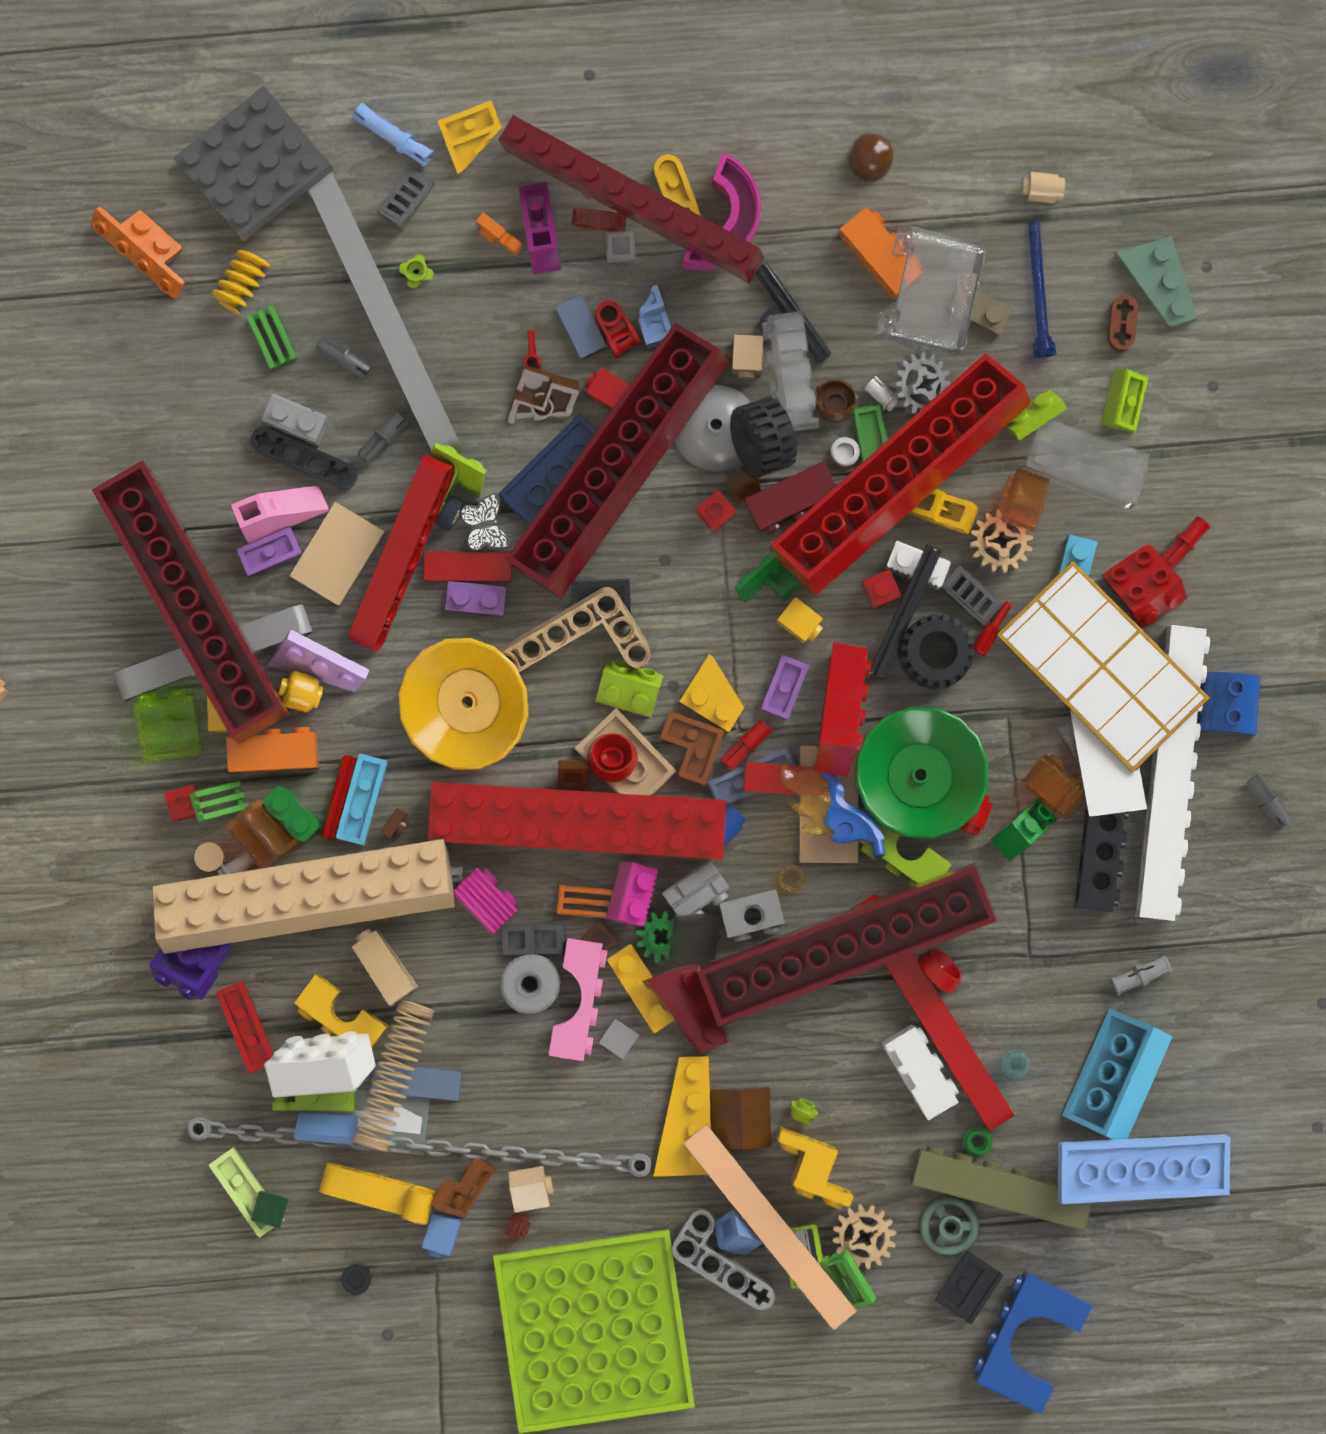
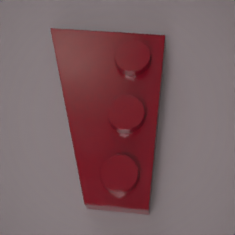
M697 960L642 982L648 989L653 991L660 1000L659 1004L662 1008L671 1014L678 1023L677 1027L698 1054L724 1045L728 1041L722 1025L719 1027L717 1025L697 974L699 965Z

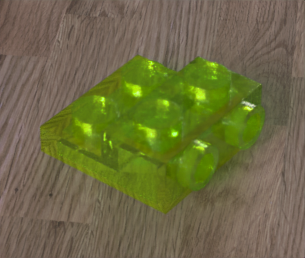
M179 688L171 690L168 696L158 697L156 692H148L140 695V699L135 700L133 709L143 762L202 755L198 728L199 719L194 692L187 693L186 689Z

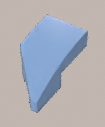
M657 285L651 288L647 301L639 310L640 317L638 318V323L647 349L657 347L671 329Z

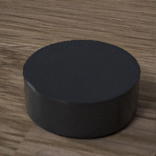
M362 1264L350 1265L342 1274V1286L348 1293L353 1295L364 1293L372 1282L370 1270Z

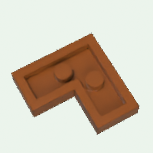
M670 711L660 739L687 749L678 777L706 786L725 730Z
M475 1158L465 1168L463 1178L459 1183L446 1179L436 1189L435 1198L431 1205L439 1211L465 1218L496 1168L488 1162Z

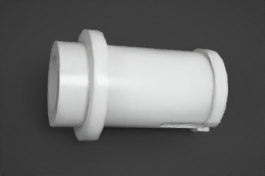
M877 376L864 389L865 392H868L883 406V411L888 410L891 413L897 407L900 400L898 397H891L894 392L880 381Z

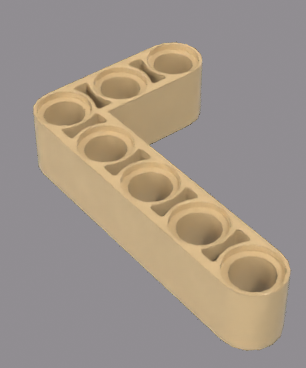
M610 587L597 590L499 649L502 654L514 660V665L518 672H521L586 632L603 624L621 655L630 666L642 667L650 659V647L619 594ZM604 596H609L614 599L615 604L610 609H604L599 605V600ZM584 611L588 613L590 619L587 623L579 624L574 620V614ZM619 621H625L630 625L629 631L624 634L617 633L613 627ZM559 626L564 630L565 634L559 639H554L549 635L548 631L551 627ZM528 641H534L539 645L540 649L536 653H528L524 650L523 646ZM633 646H641L645 653L640 658H633L629 654V650Z

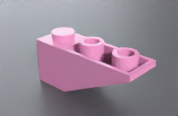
M319 486L259 493L231 505L248 544L329 511Z

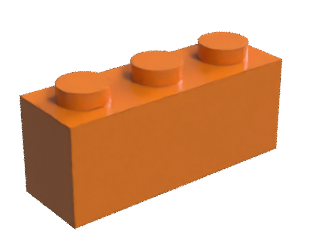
M865 207L840 228L838 236L890 297L895 300L921 278L923 272L920 269L922 265L913 254L907 255L902 249L904 245L901 239L894 232L890 234L884 228L885 222L875 210L871 212Z
M310 727L292 728V733L281 734V729L263 730V735H253L239 744L231 737H226L229 773L319 769L318 734L310 732Z

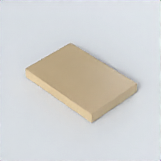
M334 502L290 574V577L340 607L385 535V531Z
M617 708L574 748L587 761L589 746L596 738L603 734H621L631 740L636 747L638 755L636 768L630 776L621 781H606L616 793L653 795L677 772Z

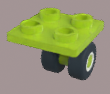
M436 442L432 447L431 456L455 467L453 480L440 508L436 522L438 527L449 531L457 521L464 506V501L454 495L450 496L457 485L467 492L480 497L487 470L477 460L467 459L459 455L453 447Z

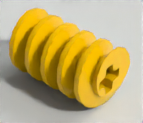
M238 250L236 255L240 261L232 260L230 262L234 271L225 270L224 272L225 277L229 281L219 280L218 285L223 291L213 289L212 295L223 307L241 316V313L236 308L237 305L247 307V303L242 297H253L249 286L258 288L260 285L255 280V277L265 278L266 276L260 268L262 266L271 268V265L249 251Z

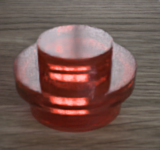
M514 1213L511 1216L505 1229V1234L510 1236L511 1241L517 1242L520 1238L524 1239L528 1234L531 1225L528 1222V1215Z

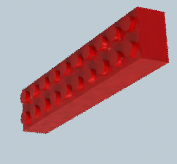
M985 353L770 544L778 561L817 596L1031 404L1026 386Z
M432 782L428 841L444 839L445 843L724 860L728 801Z

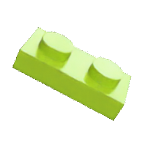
M1051 389L1039 394L1030 402L1031 404L1005 426L1006 430L1018 441L1067 410L1064 401Z

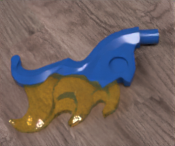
M787 761L783 763L780 769V779L787 789L795 792L801 799L800 804L791 802V808L796 813L813 821L812 826L807 824L802 826L807 833L814 836H822L833 832L834 835H832L831 841L845 844L859 840L867 841L872 846L874 858L886 855L883 846L885 839L880 827L866 812L844 801L845 790L836 775L813 772L814 765L804 771L794 772L788 768Z

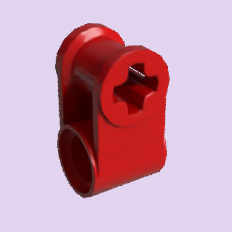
M606 300L598 305L596 321L616 359L621 357V353L633 346L639 347L642 345L637 332L627 320L618 303ZM605 309H612L616 312L617 318L612 322H606L601 318V313Z

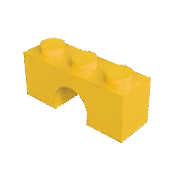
M315 974L294 1003L300 1007L297 1012L309 1021L315 1018L323 1024L321 1030L329 1034L330 1037L340 1036L350 1031H354L357 1034L368 1033L371 1048H373L389 1026L367 1009H363L358 1017L351 1022L339 1019L334 1011V1003L342 991L321 975Z

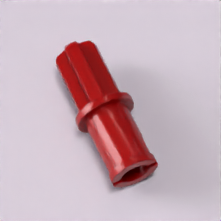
M1196 516L1182 534L1175 536V542L1161 557L1172 569L1175 568L1189 551L1195 550L1194 545L1211 528L1210 525L1201 517Z
M759 719L745 735L737 737L739 740L721 757L722 763L728 769L734 770L751 752L753 754L756 752L754 749L773 732L763 720Z

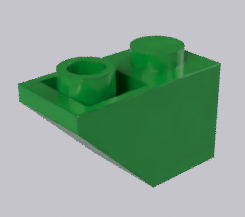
M1038 797L990 840L1010 862L1029 848L1057 818Z

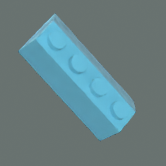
M1109 1008L1062 1116L1113 1140L1128 1139L1173 1036Z

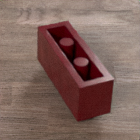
M823 461L745 498L744 503L758 532L766 531L768 535L783 528L781 523L791 518L793 522H796L836 485Z

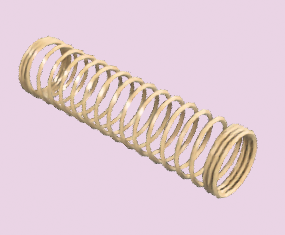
M399 1000L396 1010L406 1017H393L394 1021L403 1026H390L391 1030L400 1035H387L389 1040L399 1045L384 1044L386 1049L396 1054L381 1053L383 1058L393 1063L378 1062L380 1067L390 1072L375 1071L377 1076L389 1082L381 1080L371 1081L375 1086L386 1091L368 1090L369 1093L383 1100L365 1099L367 1103L379 1109L364 1107L363 1111L378 1119L364 1116L359 1118L362 1122L375 1128L366 1126L356 1127L359 1131L374 1138L355 1133L354 1139H352L355 1143L382 1152H388L391 1144L390 1141L366 1130L394 1135V1133L367 1120L392 1126L397 1124L370 1111L396 1117L400 1115L373 1102L402 1108V1104L377 1093L403 1099L406 1096L378 1083L407 1090L409 1087L381 1074L412 1080L411 1077L396 1072L384 1065L415 1071L413 1067L387 1056L418 1062V1059L390 1047L421 1053V1050L394 1038L424 1044V1041L395 1028L427 1035V1032L398 1019L430 1026V1023L409 1014L432 1019L433 1013H435L432 1009L405 1000Z

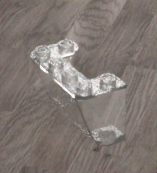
M900 226L897 229L892 255L896 257L907 256L897 303L893 310L880 311L874 340L913 353L925 352V355L933 354L935 358L956 356L966 348L968 343L967 333L970 321L974 315L973 305L980 286L981 268L986 258L984 246L982 243L914 226ZM905 236H908L907 241L903 246V240ZM889 319L888 328L886 331H884L885 324Z

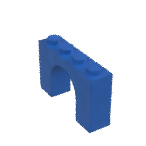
M1024 1271L1022 1276L1017 1275L1010 1290L1013 1292V1296L1009 1303L1005 1302L1002 1305L998 1314V1318L1001 1321L996 1330L992 1329L985 1342V1345L988 1346L984 1357H978L972 1372L975 1373L974 1379L977 1383L1042 1414L1054 1386L1051 1382L1024 1370L1014 1362L1010 1350L1012 1335L1022 1322L1033 1317L1053 1319L1080 1333L1092 1305L1088 1301Z

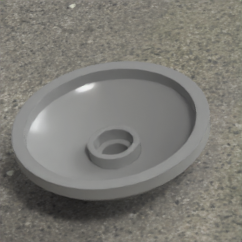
M713 385L674 440L683 458L693 466L711 472L726 471L740 465L741 461L738 458L731 438L730 417L733 409L750 403L748 398L731 387ZM718 420L722 426L720 429L714 430L711 428V422Z

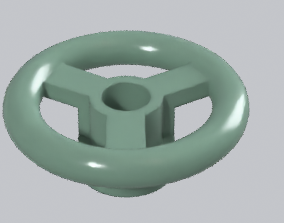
M945 1196L934 1200L925 1208L921 1216L920 1231L926 1245L938 1254L947 1256L961 1254L972 1246L978 1235L979 1222L974 1209L970 1204L958 1197ZM953 1205L959 1207L966 1213L969 1221H960L956 1216L948 1215L943 1206ZM934 1211H936L941 1220L939 1222L940 1234L936 1241L932 1238L929 1231V1220ZM952 1221L955 1223V1228L953 1231L948 1232L945 1230V1224ZM963 1231H969L967 1238L961 1244L953 1247L944 1246L947 1239L955 1240L961 1236Z

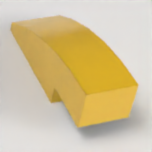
M935 489L908 514L969 535L979 508L973 502L947 495L944 491Z

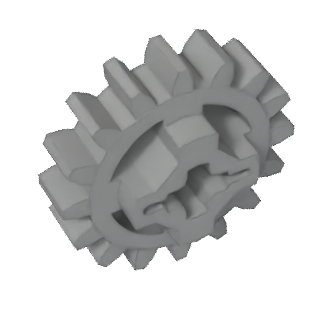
M925 352L915 353V355H905V360L897 361L896 363L899 370L891 371V375L896 378L894 382L889 383V386L896 389L891 397H898L900 399L897 407H906V414L916 415L937 397L945 387L951 384V382L945 381L944 378L949 374V371H942L940 369L944 362H934L935 355L933 354L925 355Z

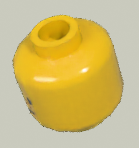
M293 671L288 679L282 678L278 694L283 696L282 701L286 708L308 713L312 708L318 707L323 686L319 685V679L316 676Z

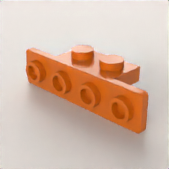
M102 207L96 208L90 223L95 232L110 242L119 254L128 258L142 274L147 275L155 282L162 292L168 294L174 300L179 298L185 282L167 264L181 254L183 247L141 210L120 224Z

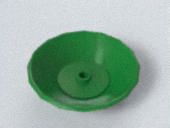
M911 706L886 715L866 734L861 751L856 756L855 783L864 807L884 828L906 838L936 839L959 830L978 812L988 790L989 761L980 738L961 718L936 707ZM923 771L925 779H916L915 772Z

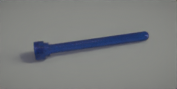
M1034 219L1028 224L1037 338H1035L1032 349L1033 357L1048 358L1056 355V343L1049 336L1040 223Z

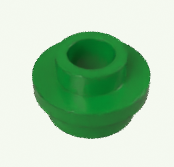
M972 1127L963 1136L964 1149L972 1156H983L992 1147V1136L982 1127ZM975 1136H981L983 1140L979 1147H975L972 1144V1139Z

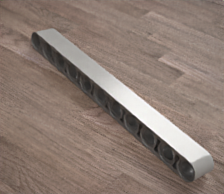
M331 171L308 190L431 451L436 442L441 445H449L455 450L462 448Z

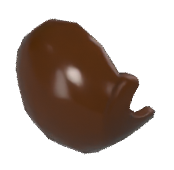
M863 134L852 145L849 166L855 176L865 181H877L889 172L893 162L894 150L889 140L879 134Z
M837 379L828 380L822 385L817 386L814 394V407L821 418L829 422H842L854 413L857 406V393L850 384Z

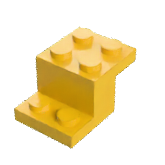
M779 1126L775 1137L780 1142L779 1146H781V1149L793 1154H798V1151L801 1150L791 1178L796 1193L813 1199L814 1194L821 1196L825 1204L837 1209H841L842 1205L850 1207L853 1199L851 1191L827 1182L838 1153L837 1149L832 1145Z

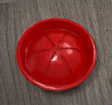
M603 734L596 738L588 748V767L601 780L609 782L621 781L630 776L636 768L638 761L636 747L631 740L621 734Z
M932 948L919 954L918 963L928 979L942 991L950 994L954 993L962 979L961 972L954 961L938 948Z

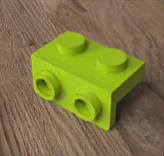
M607 660L595 702L651 718L663 675L650 668L632 667L622 660Z

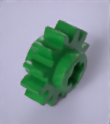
M667 911L663 912L661 919H658L657 915L652 912V921L649 923L647 920H644L646 924L644 925L646 927L645 930L636 931L637 935L643 936V941H639L636 945L637 947H647L644 957L654 953L655 962L658 963L660 956L665 955L667 961L670 962V952L682 953L680 948L677 947L678 943H687L685 938L679 937V933L684 932L686 927L677 928L675 926L679 920L678 916L674 917L671 921L667 920ZM664 928L669 932L666 936L669 941L665 945L662 942L658 945L654 942L656 936L653 933L657 929L662 931Z

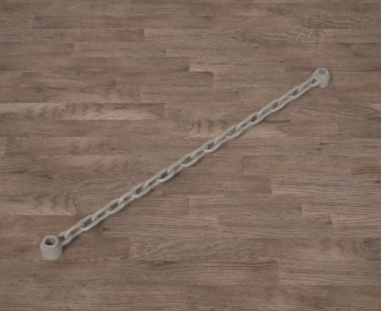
M204 1116L195 1117L189 1122L187 1127L189 1136L197 1141L206 1138H222L225 1134H237V1137L244 1141H260L263 1137H273L281 1144L294 1145L301 1141L280 1139L283 1137V1134L280 1132L295 1133V1128L281 1127L275 1132H267L258 1125L243 1124L237 1129L226 1128L221 1122H212ZM197 1123L202 1124L204 1127L202 1134H197L194 1130V1126ZM212 1126L221 1127L217 1130L220 1134H213ZM242 1129L258 1130L255 1132V1135L258 1137L242 1136L245 1134V1130ZM361 1134V1135H365V1136L374 1138V1137L369 1136V1135H367V1134ZM391 1137L389 1139L391 1144L388 1149L390 1152L409 1154L414 1149L425 1150L428 1155L447 1157L451 1152L462 1153L467 1159L477 1158L480 1160H485L489 1155L500 1156L504 1162L523 1163L526 1159H538L540 1164L546 1166H560L564 1162H575L582 1169H598L602 1165H612L617 1171L630 1172L637 1177L647 1175L651 1169V1159L648 1155L641 1152L635 1153L632 1156L620 1155L615 1157L614 1160L602 1159L599 1154L581 1152L576 1157L565 1156L559 1150L543 1149L538 1154L527 1153L522 1147L505 1146L500 1151L489 1150L485 1144L467 1143L463 1148L452 1147L449 1142L442 1140H429L425 1145L414 1144L413 1140L406 1137ZM312 1141L318 1147L332 1148L338 1144ZM393 1141L408 1142L409 1144H406V1148L409 1149L392 1148L396 1146ZM355 1142L354 1145H350L355 1150H373V1148L355 1145L357 1144ZM431 1144L446 1145L447 1147L443 1148L446 1152L430 1151L433 1150ZM469 1147L483 1148L484 1150H481L483 1156L467 1154L471 1152ZM506 1151L522 1152L518 1155L521 1159L506 1158L505 1156L509 1155ZM543 1154H557L559 1156L556 1157V1160L559 1162L544 1161L546 1155ZM581 1157L597 1158L594 1160L596 1165L581 1164L584 1162V1159ZM618 1160H629L628 1168L619 1167L622 1163ZM637 1160L645 1162L643 1170L635 1169L634 1163Z

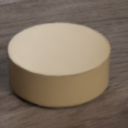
M207 842L201 844L196 849L194 860L201 870L213 872L221 868V864L225 860V854L219 845Z

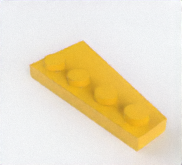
M709 1056L679 1057L653 1177L708 1175L683 1143L706 1124L711 1129Z

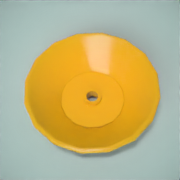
M472 638L444 639L422 650L406 669L398 693L400 720L411 743L429 760L453 770H481L504 759L521 740L529 715L527 689L516 666L496 647ZM466 696L472 699V706H468L465 703Z

